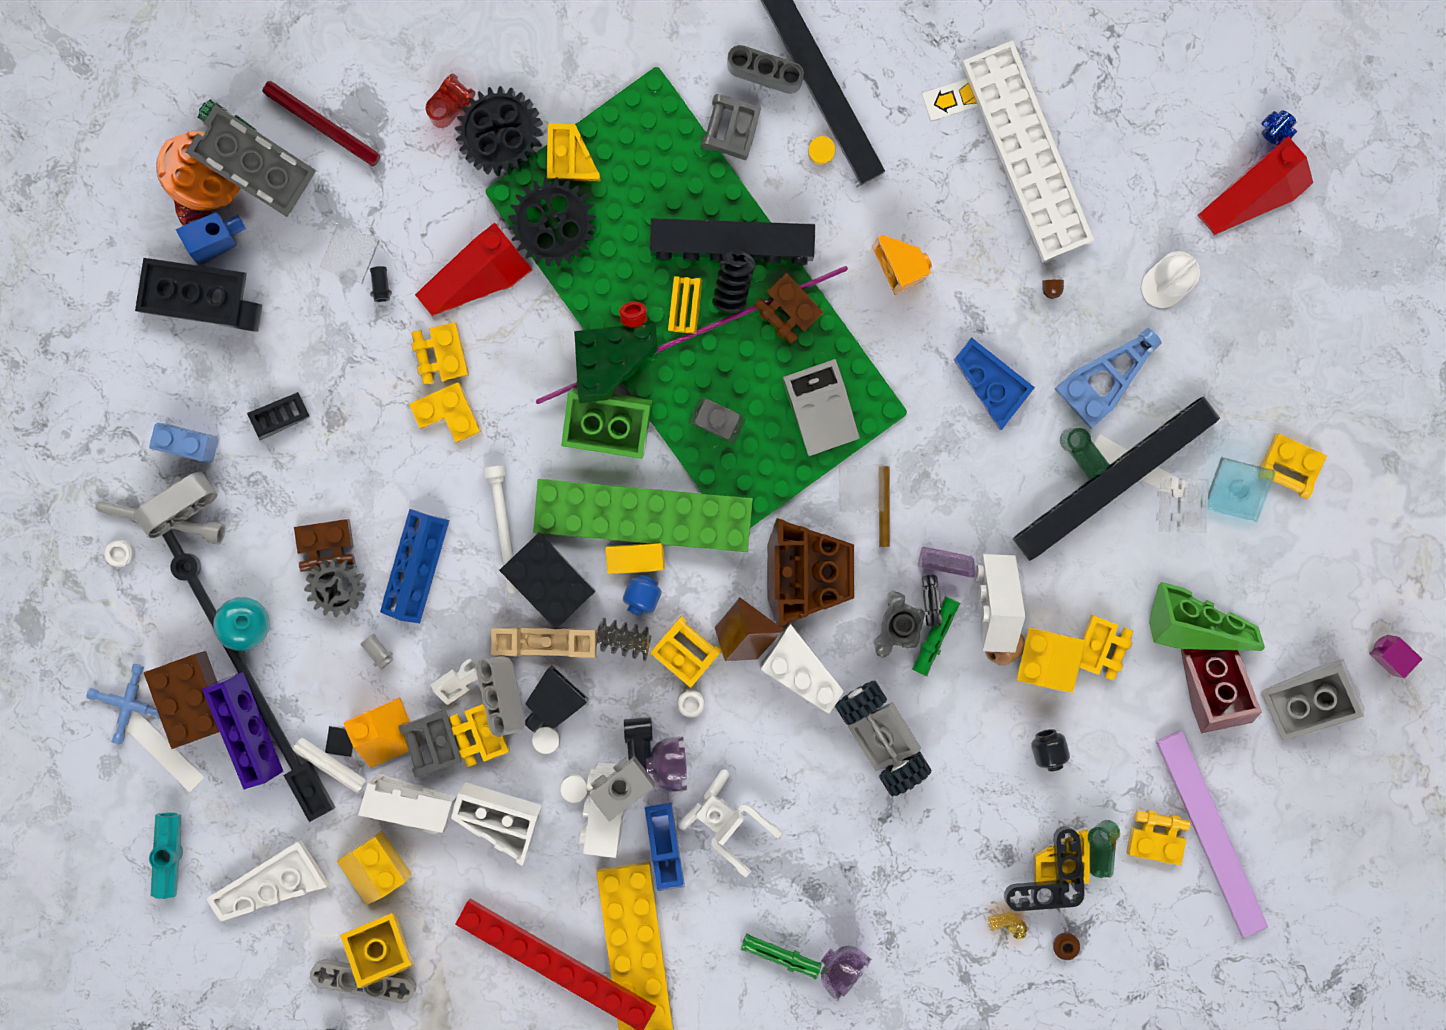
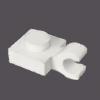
M468 659L461 665L458 673L452 669L430 684L433 692L447 705L470 690L467 684L478 679L476 663L472 659Z

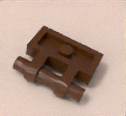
M787 273L766 292L773 299L769 305L762 298L753 304L760 312L759 316L764 321L767 320L777 330L775 333L780 338H784L790 345L798 338L791 330L795 325L802 331H805L824 313ZM778 307L790 317L785 323L774 312Z
M350 519L294 527L297 553H309V560L299 562L300 572L311 571L315 565L320 567V563L324 559L330 564L334 557L337 558L338 564H342L345 559L348 560L347 565L355 564L354 554L344 555L343 547L354 545ZM333 549V557L320 558V550Z

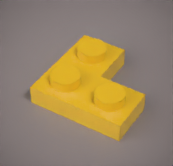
M459 382L409 403L420 429L445 419L456 443L481 432Z

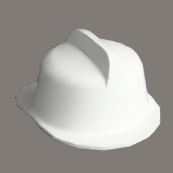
M1182 251L1171 252L1162 258L1143 278L1141 290L1146 302L1157 308H1167L1178 303L1199 281L1200 269L1197 260L1190 254Z

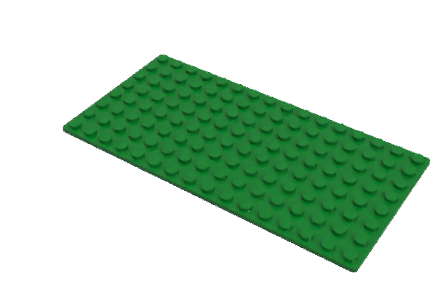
M654 67L575 124L601 177V181H569V189L571 191L576 186H579L577 193L579 197L584 194L588 195L583 202L585 205L593 204V207L588 210V214L596 215V218L589 220V224L597 228L589 230L588 234L594 240H585L584 243L588 246V250L578 249L581 258L576 257L574 254L570 255L571 264L563 258L561 259V267L557 266L555 260H552L550 266L547 267L545 259L542 258L537 266L584 330L625 326L620 320V308L629 302H639L645 305L647 311V320L644 324L655 323L657 345L659 347L689 334L668 331L674 276L702 279L697 330L737 312H723L712 304V298L715 297L714 289L717 288L716 280L719 279L718 271L721 269L720 263L710 262V258L699 257L697 262L683 261V257H672L670 261L656 260V256H651V218L744 222L771 221L722 153L708 151L700 146L702 137L706 136V131L659 67ZM547 145L536 152V157L530 156L528 158L529 165L522 162L520 164V172L516 168L512 169L511 175H504L485 191L487 197L509 227L515 225V221L509 219L508 216L516 215V211L510 205H519L520 203L516 198V194L524 197L526 195L523 189L524 186L532 191L534 189V180L539 186H543V180L545 177L547 178ZM549 181V184L553 185L554 181ZM559 181V186H563L566 181ZM562 196L555 197L551 204L553 210L563 212L567 208L566 199ZM542 199L541 204L548 217L545 226L547 228L552 227L559 245L562 246L564 241L557 228L560 219L558 217L553 218L546 200ZM531 207L527 211V219L531 223H538L541 220L542 212L539 208ZM574 222L564 224L563 233L566 237L573 238L578 234L579 229ZM544 232L539 235L538 244L542 248H550L553 245V237L549 233ZM533 254L531 257L535 261L536 256ZM754 259L755 269L744 309L753 306L760 298L763 301L770 299L771 297L766 292L785 273L798 286L811 281L812 278L803 266L792 265V261L781 260V264L771 265L765 264L764 260ZM681 284L677 326H679L684 284ZM690 285L686 327H690L694 285ZM813 285L803 291L824 313L805 331H802L795 325L791 330L798 338L791 345L784 338H780L775 333L777 330L767 320L764 321L759 316L760 312L755 310L658 352L652 357H647L640 364V369L626 382L622 381L632 397L652 400L650 422L703 494L753 498L750 528L907 414L903 404L817 285ZM780 307L774 311L784 323L790 318ZM836 359L860 439L808 456L782 378ZM700 398L711 400L740 414L746 420L735 444L688 423Z

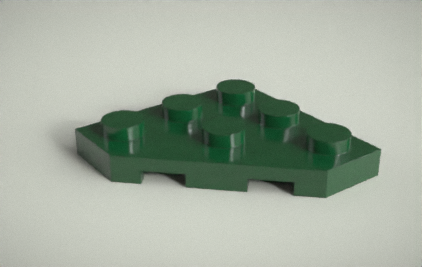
M646 323L637 327L618 326L574 331L579 403L608 400L614 394V389L622 381L626 382L640 369V364L648 356L652 357L658 351L655 323Z

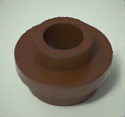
M1061 933L1053 941V951L1062 960H1072L1079 954V940L1071 933ZM1070 943L1071 949L1063 951V946Z

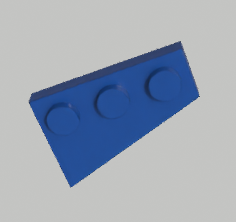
M973 338L968 340L953 359L999 430L1004 428L1035 388Z

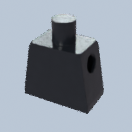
M551 665L525 703L532 711L525 719V726L534 733L544 722L551 729H555L582 708L589 698Z

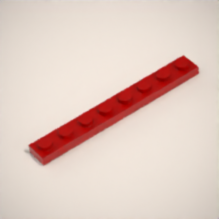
M471 898L467 901L455 923L458 927L636 1030L645 1029L656 1009V1005Z

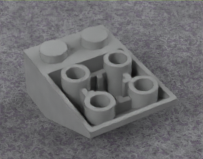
M836 359L782 378L808 456L860 439Z

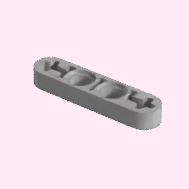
M320 960L310 972V979L315 986L396 1003L408 1002L416 990L414 979L399 973L383 979L384 987L381 990H374L370 985L364 988H358L357 984L348 985L344 982L343 975L346 972H352L350 964L334 960ZM323 967L326 968L327 974H331L325 979L321 978L322 974L318 972ZM337 970H340L337 976V982H334V979L336 978L334 974L337 972ZM390 980H392V981H393V983L391 984L392 989L390 990V993H389V992H387V989H388V987H389V985H390ZM401 983L406 984L405 989L409 991L402 995L400 994V989L394 987H399Z

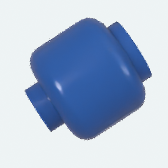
M639 575L638 578H631L622 598L623 602L629 605L627 611L641 617L643 612L653 613L662 594L661 589L658 587L659 582L644 575Z

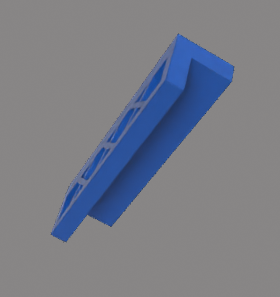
M409 509L381 606V613L399 621L420 624L450 520ZM418 517L421 519L418 530L415 531L414 526ZM411 545L412 551L410 556L408 557L407 551L408 547ZM401 572H404L403 582L400 583ZM396 597L397 603L395 610H391L393 600Z

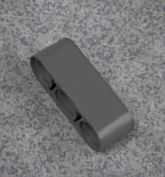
M744 45L734 46L728 53V71L735 77L788 94L796 93L802 86L804 72L803 68L796 62ZM740 56L745 58L747 62L742 66H737L732 60ZM761 65H768L771 67L772 72L770 74H762L758 68ZM788 73H793L797 76L798 80L794 83H789L784 79V76Z

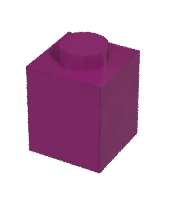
M1386 635L1378 639L1374 644V649L1369 653L1392 676L1404 679L1423 660L1400 637Z

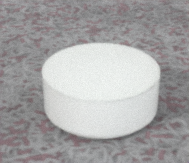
M116 540L107 545L104 554L105 559L113 567H125L133 562L135 549L128 541Z
M696 690L684 691L678 699L680 713L689 718L700 715L704 709L703 696Z
M542 726L533 735V746L540 753H552L560 743V735L556 729Z
M577 774L567 776L561 784L560 791L562 797L571 803L582 801L588 792L587 781Z

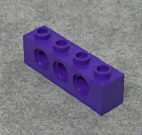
M241 672L223 678L203 688V693L243 790L265 784L284 772L244 673Z

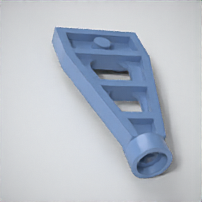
M1146 328L1137 338L1073 371L1055 390L1089 428H1093L1113 410L1149 355L1162 342L1154 331ZM1140 342H1142V344H1143L1147 349L1142 348L1141 345H1140ZM1123 353H1127L1134 362L1124 375H1121L1111 363ZM1101 370L1107 371L1114 379L1112 388L1104 397L1099 396L1088 383L1089 377Z

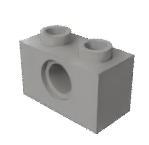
M635 756L630 760L625 757L613 767L615 772L607 778L603 774L591 784L593 789H591L589 796L609 822L654 788V780ZM617 780H622L628 785V790L619 793L614 790L613 783Z

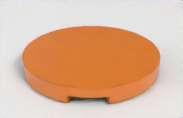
M188 131V133L168 139L159 151L156 161V173L162 188L172 199L185 207L199 211L218 210L227 206L235 199L240 190L239 186L185 153L197 133L203 136L204 132Z

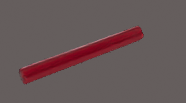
M266 82L262 89L266 96L370 166H375L381 157L378 152L274 82Z

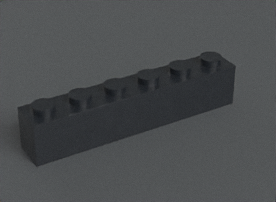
M651 218L650 254L651 256H656V260L670 261L672 257H683V261L697 262L700 257L710 258V262L720 263L723 260L722 253L725 250L736 249L749 254L753 259L764 260L765 264L776 265L781 264V260L792 261V265L803 266L808 265V261H813L815 224Z

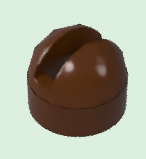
M1042 280V291L1047 298L1054 299L1061 296L1064 290V280Z

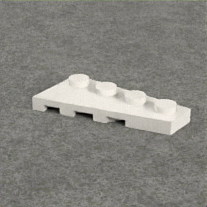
M300 839L210 895L206 900L221 922L252 912L258 908L271 906L292 897L295 898L314 890L326 888L330 884Z

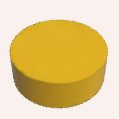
M816 137L809 145L808 156L817 165L828 164L835 155V145L828 137Z

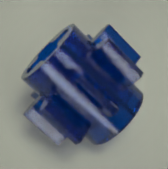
M1281 110L1279 113L1273 111L1261 123L1265 127L1262 131L1263 137L1274 145H1278L1280 141L1288 136L1292 139L1297 133V130L1293 128L1297 123L1295 117L1284 110Z

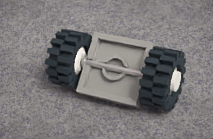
M876 680L859 686L856 690L842 697L835 704V708L845 724L848 725L847 727L874 770L878 771L886 767V770L881 772L879 778L890 796L893 797L894 795L898 796L900 793H905L908 789H913L916 784L922 783V780H925L932 770L920 752L921 746L894 703L883 706L887 698Z

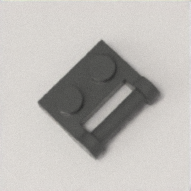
M715 94L712 100L714 107L706 136L702 137L700 146L708 151L721 152L746 161L751 149L761 107L725 95ZM728 109L732 112L723 141L716 137L723 111Z
M446 710L398 725L400 734H404L414 768L412 772L414 777H420L462 762ZM419 728L423 730L433 761L428 764L424 763L414 730Z

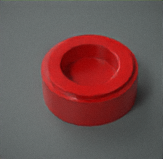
M629 302L619 310L621 323L625 326L637 327L644 324L647 320L646 307L642 303Z

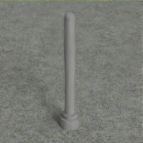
M98 502L95 506L98 512L136 520L133 515L136 509L106 502ZM183 521L172 528L201 535L203 539H206V542L216 545L221 544L225 535V525L217 522L202 525Z

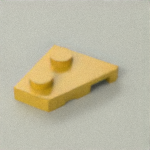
M548 124V181H554L556 177H558L559 181H601L600 174L575 124Z
M1082 829L1077 833L1081 840L1084 883H1090L1089 831ZM1068 836L1061 840L1066 845L1067 853L1075 854V852L1069 850L1068 845L1069 841L1073 840V838ZM1054 844L1034 854V882L1056 880ZM1071 859L1064 861L1062 864V871L1064 873H1072L1076 868L1075 861Z

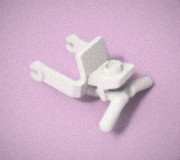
M721 770L710 788L703 795L705 800L702 804L698 802L680 819L678 827L681 830H685L698 818L717 833L711 840L713 848L732 863L739 873L747 877L751 870L723 846L744 819L741 813L743 811L748 812L778 839L783 834V831L773 823L771 824L751 805L741 804L737 810H733L727 805L726 801L722 798H717L718 793L729 778V772Z

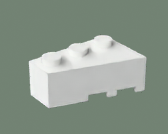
M983 554L981 565L976 566V581H979L980 584L978 599L981 605L983 651L1015 653L1025 620L1016 555Z
M787 623L761 663L760 669L830 714L844 691L793 626Z
M378 774L367 784L358 815L403 826L421 828L427 833L438 834L439 832L443 833L448 827L456 796Z

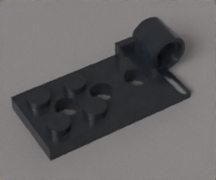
M143 258L135 306L136 312L258 332L263 305L243 300L247 276L245 272ZM170 282L172 290L169 295L164 296L162 293L163 285ZM191 286H195L197 294L195 298L189 300L187 291ZM220 289L222 299L215 304L212 300V295L216 290Z

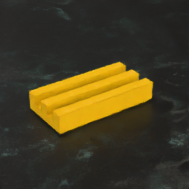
M674 276L668 331L697 333L702 279ZM681 284H684L679 326H677ZM690 285H694L690 327H686Z

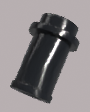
M376 266L370 268L372 282L370 296L373 297L374 302L389 301L392 291L389 290L387 267Z

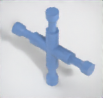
M133 664L131 670L132 678L130 683L127 684L124 697L114 694H102L92 688L87 692V699L102 700L108 705L121 708L117 720L118 728L113 735L112 743L123 744L124 729L129 723L132 711L144 715L149 713L156 715L160 719L156 708L150 707L149 704L135 701L139 687L137 685L138 679L144 669L142 665Z

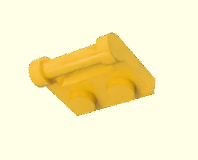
M1278 433L1274 435L1258 470L1257 477L1265 481L1267 479L1298 492V496L1308 499L1314 491V484L1327 455ZM1274 463L1304 476L1303 482L1273 470Z
M680 616L650 651V654L691 688L722 650L717 645H711L686 623L687 620L683 616ZM679 631L707 654L703 661L674 638Z

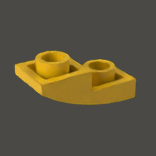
M638 543L635 545L605 547L607 574L665 570L662 543Z

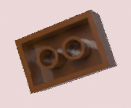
M206 651L143 672L171 750L219 733L202 690L217 682Z

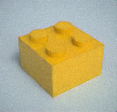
M390 913L340 935L358 988L367 987L415 966L398 916L395 913Z

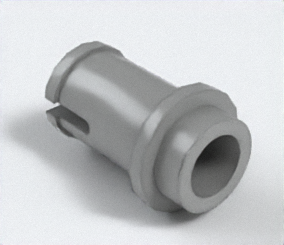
M375 634L370 635L361 642L360 645L363 646L375 663L373 665L375 667L378 666L380 669H383L394 660L391 657L392 652H387Z

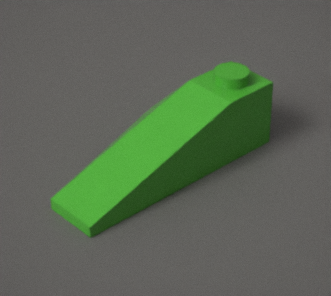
M1164 582L1158 585L1149 619L1154 643L1176 649L1262 651L1265 648L1258 626L1231 612L1224 614L1214 608V603L1208 600L1203 603L1191 597L1192 592L1185 588Z

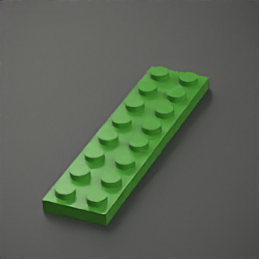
M538 479L533 533L540 532L553 535L748 552L753 498Z

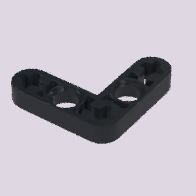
M1062 826L1054 833L1056 880L1009 885L1004 891V900L1010 909L1014 911L1070 908L1079 906L1083 902L1085 892L1081 840L1079 834L1073 828ZM1066 833L1073 838V840L1069 841L1068 845L1069 850L1075 852V854L1067 853L1066 845L1060 841L1065 838ZM1069 859L1074 860L1076 863L1075 870L1072 873H1064L1062 871L1063 862ZM1066 880H1071L1072 888L1077 892V894H1073V899H1069L1065 895V893L1069 892V883ZM1041 889H1049L1051 891L1050 899L1047 902L1038 901L1037 893ZM1016 891H1019L1021 896L1031 895L1033 903H1030L1027 897L1020 898L1017 904L1010 898L1015 896Z

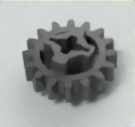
M336 557L332 559L330 564L324 559L320 563V567L315 565L311 570L313 574H309L306 577V581L310 584L305 586L304 591L311 592L307 601L316 602L313 608L315 610L320 607L324 608L323 615L325 616L329 611H333L334 617H338L340 611L348 615L351 611L350 607L356 610L359 606L358 601H362L365 596L361 591L365 590L366 584L360 583L364 577L363 573L356 575L355 571L358 566L347 567L348 560L346 559L342 564H338ZM328 572H335V573L332 574V575H327V574H325V573H328ZM336 580H338V591H336V593L333 595V584H335ZM339 600H344V601H345V602H342V603H335V602H337V601H339Z

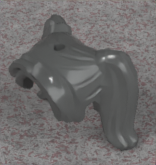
M894 590L887 594L888 608L881 623V633L873 642L875 652L881 658L887 657L891 653L893 645L902 646V648L906 649L916 648L920 640V630L925 618L924 610L906 604L905 595ZM902 621L906 623L905 626H901Z

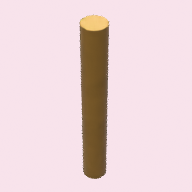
M879 466V547H890V466Z

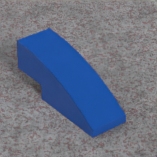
M672 803L645 807L657 890L664 891L685 887Z

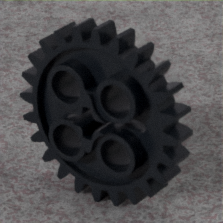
M499 86L497 93H494L491 87H488V95L486 96L478 91L479 99L477 101L471 97L469 98V102L472 105L470 108L466 106L461 107L466 113L465 116H457L459 122L462 123V126L455 127L457 133L461 134V136L455 138L458 144L462 145L459 151L463 155L467 154L465 159L469 164L474 162L473 166L477 170L483 167V171L487 175H489L492 168L497 176H500L502 169L508 175H511V167L513 166L520 172V163L522 161L527 165L530 164L527 158L528 155L537 156L533 147L542 146L541 142L536 138L544 135L543 131L537 128L543 125L542 120L536 118L540 114L537 108H532V101L530 99L525 100L522 92L515 96V91L511 87L506 94L502 86ZM515 111L513 118L509 120L504 119L507 112ZM483 117H489L486 125L478 126L479 121ZM502 127L503 129L500 130V134L496 135L497 133H499L498 128ZM516 136L521 137L517 145L510 146L512 138ZM488 143H494V148L490 152H484V147Z
M546 177L543 180V186H539L534 180V189L532 191L524 186L523 189L526 195L523 197L516 194V198L520 201L519 205H510L516 211V215L508 216L509 219L515 221V225L508 227V230L517 232V235L511 240H520L521 244L517 250L520 251L526 248L528 252L525 258L528 259L534 254L536 256L535 264L537 265L542 258L545 259L547 267L550 266L552 260H555L557 266L561 267V259L563 258L571 264L570 255L574 254L576 257L581 258L578 249L588 250V246L584 243L585 240H594L588 234L589 230L597 228L589 224V220L596 218V215L588 214V210L593 207V204L585 205L583 202L588 195L584 194L579 197L577 195L579 186H576L571 191L568 180L563 186H559L558 177L555 178L553 185L549 184ZM557 196H562L567 201V208L563 212H556L552 208V200ZM542 199L546 200L553 218L558 217L560 219L557 228L564 241L562 246L559 245L552 227L547 228L545 226L548 217L542 207ZM531 207H537L542 212V218L538 223H531L527 219V211ZM567 222H574L578 226V234L573 238H568L563 233V226ZM544 232L549 233L553 237V245L547 249L540 247L538 244V237Z

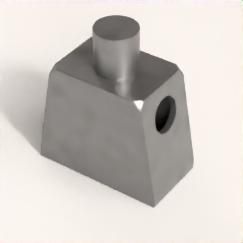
M700 398L688 423L735 444L746 420L734 411L706 398Z

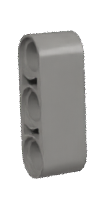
M195 472L140 506L133 515L148 538H157L211 504L218 494L203 472Z
M495 656L480 660L476 670L490 731L496 737H501L523 730L525 727V716L510 658L508 656Z

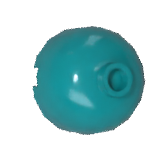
M236 597L226 601L217 610L214 617V633L217 639L226 648L234 651H248L257 647L265 640L270 628L266 609L258 601L248 597Z

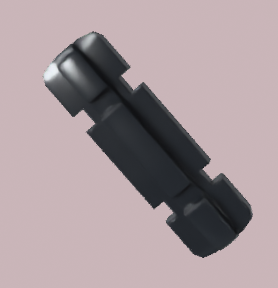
M934 574L922 576V587H925L923 598L925 612H928V615L925 616L926 625L938 627L942 625V614H939L941 611L939 589L936 590V587H938V577Z

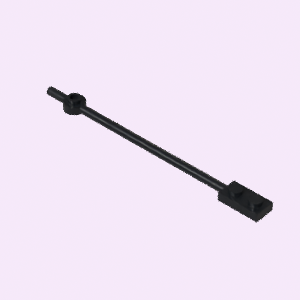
M171 529L162 535L174 556L170 564L171 573L179 580H187L214 629V617L217 611L198 578V574L201 571L200 560L191 553H184ZM186 562L191 564L190 571H186L184 568ZM223 645L237 673H244L259 712L291 771L283 776L306 818L311 822L330 812L336 807L312 763L308 761L301 765L239 651L228 649Z

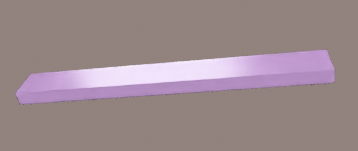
M1177 731L1157 740V746L1240 935L1245 938L1268 928L1184 733Z

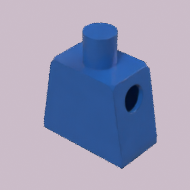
M217 212L175 230L189 255L198 266H201L234 248L236 243L232 236L246 230V227L238 214L223 221Z

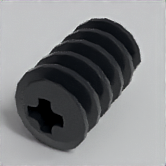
M728 249L722 253L723 260L720 262L721 269L718 271L719 279L716 280L717 288L714 289L715 297L712 298V304L720 311L734 313L743 310L746 306L755 269V261L749 254L743 251Z

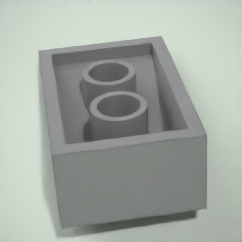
M1343 659L1313 668L1261 691L1283 741L1364 717L1365 707Z

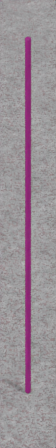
M843 266L799 287L802 290L846 272L848 267ZM770 298L765 300L764 302L767 305H769L773 301V299ZM751 306L698 329L696 334L689 333L659 346L656 353L757 309ZM577 382L536 399V404H541L570 391L572 387L577 388Z

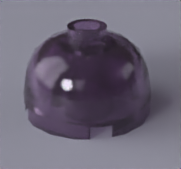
M683 736L662 739L652 748L651 758H646L647 773L652 774L655 784L665 791L681 792L687 790V785L682 786V780L687 779L685 747H679V742L684 741Z
M849 945L841 946L836 951L830 949L821 960L824 964L820 972L823 987L839 1002L841 996L844 997L863 975L861 970L864 966L868 968L872 959L857 947Z

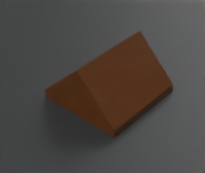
M740 597L715 626L716 635L725 661L758 660L784 630Z

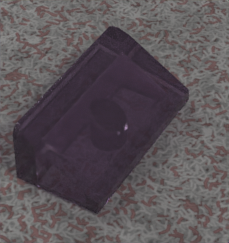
M929 547L921 548L918 561L919 567L970 578L975 577V563L972 556Z

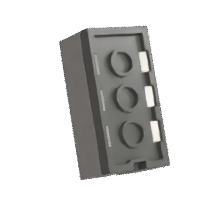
M215 105L204 122L208 126L205 134L202 136L197 133L185 153L288 217L315 175L316 170Z

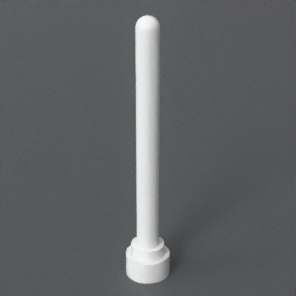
M505 465L483 468L484 478L488 479V484L491 483L504 566L513 557L502 487L506 471ZM505 577L507 591L510 594H515L517 589Z

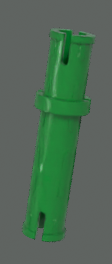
M946 596L944 597L941 611L939 612V614H942V625L931 627L925 642H922L920 645L922 648L912 670L928 676L933 661L941 653L939 649L961 603Z
M746 933L741 946L742 951L787 967L789 972L797 971L815 980L818 978L821 970V962L801 956L799 951L794 950V952L753 937Z

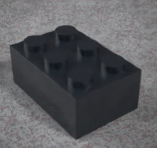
M540 532L499 569L507 580L555 629L596 592L592 585Z

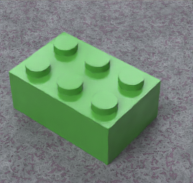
M572 387L567 397L561 446L642 459L645 454L652 400L613 394L608 400L579 403L578 388Z

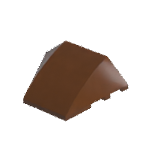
M776 518L767 544L768 601L777 625L782 627L787 625L786 623L799 618H805L822 609L825 610L854 599V544Z

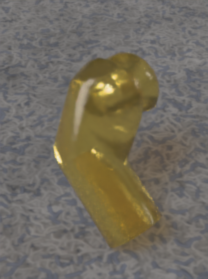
M1013 913L988 917L991 931L1006 928L1014 934L1013 937L1016 939H1024L1027 935L1028 928L1026 923Z

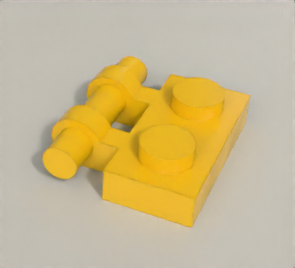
M456 322L429 328L431 339L424 340L422 330L411 332L413 343H411L412 351L416 352L419 364L417 372L422 377L423 385L434 383L432 373L435 372L440 373L441 381L443 382L469 376ZM434 348L437 362L429 364L426 350Z
M1091 615L1082 639L1086 640L1080 668L1099 675L1104 665L1108 667L1104 677L1115 681L1118 671L1121 672L1124 666L1121 663L1125 653L1132 646L1131 638L1134 631L1123 628L1121 636L1118 637L1115 633L1119 625ZM1114 643L1117 646L1112 659H1108L1106 656L1111 644Z
M484 703L464 711L468 720L461 723L458 713L448 717L453 735H455L460 750H458L460 757L464 758L467 767L477 764L474 756L475 753L480 752L484 762L510 751L505 736L496 737L490 731ZM470 729L476 741V744L470 745L465 731Z
M1136 810L1134 820L1143 822L1142 829L1131 827L1126 853L1129 856L1182 866L1187 839L1177 836V832L1179 829L1189 831L1190 821L1181 819L1178 815L1170 814L1169 816H1164L1152 810H1146V812ZM1154 826L1166 827L1165 833L1153 831Z

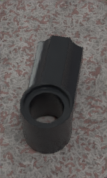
M651 717L624 719V738L628 746V759L630 760L635 756L646 771H652L651 741H653Z

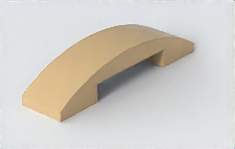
M540 627L491 628V655H548L596 658L597 630Z

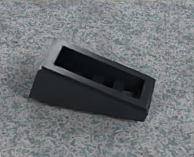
M298 392L247 413L259 441L310 417ZM294 402L299 415L294 416L289 406L290 403ZM284 407L289 419H283L279 408ZM273 411L279 422L275 425L269 416V413ZM263 416L268 425L265 429H263L259 418Z

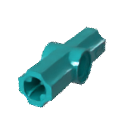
M166 812L155 815L153 850L149 855V863L152 866L150 896L156 899L174 898L177 895L179 860L183 855V849L180 845L182 814ZM162 850H166L169 853L170 861L164 859Z

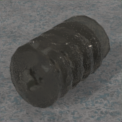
M602 618L597 629V644H600L601 652H605L608 646H610L611 654L615 655L618 649L621 648L623 657H626L631 650L633 659H636L641 652L643 661H647L652 639L647 626L639 633L638 624H635L631 631H629L627 622H624L621 628H618L617 620H613L611 625L607 626L606 618Z

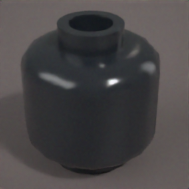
M1055 729L1038 732L1035 735L1036 738L1031 742L1036 764L1041 768H1047L1050 772L1061 770L1064 767L1063 764L1070 759L1065 736L1057 733Z

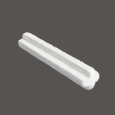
M304 738L299 739L293 747L295 753L354 792L358 793L365 785L366 780Z

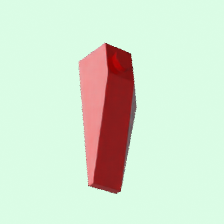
M1288 136L1272 147L1197 216L1216 235L1294 201L1313 184L1307 156Z
M494 222L462 249L415 296L432 316L462 306L464 303L472 300L481 299L491 293L513 287L529 274L532 268Z

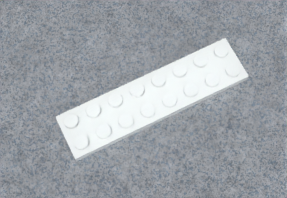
M1013 40L963 60L961 65L1042 262L1093 242V235Z

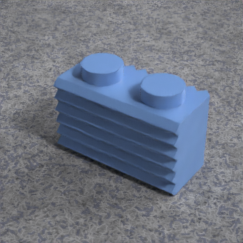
M156 423L153 428L149 448L212 463L219 439L217 436L170 424Z

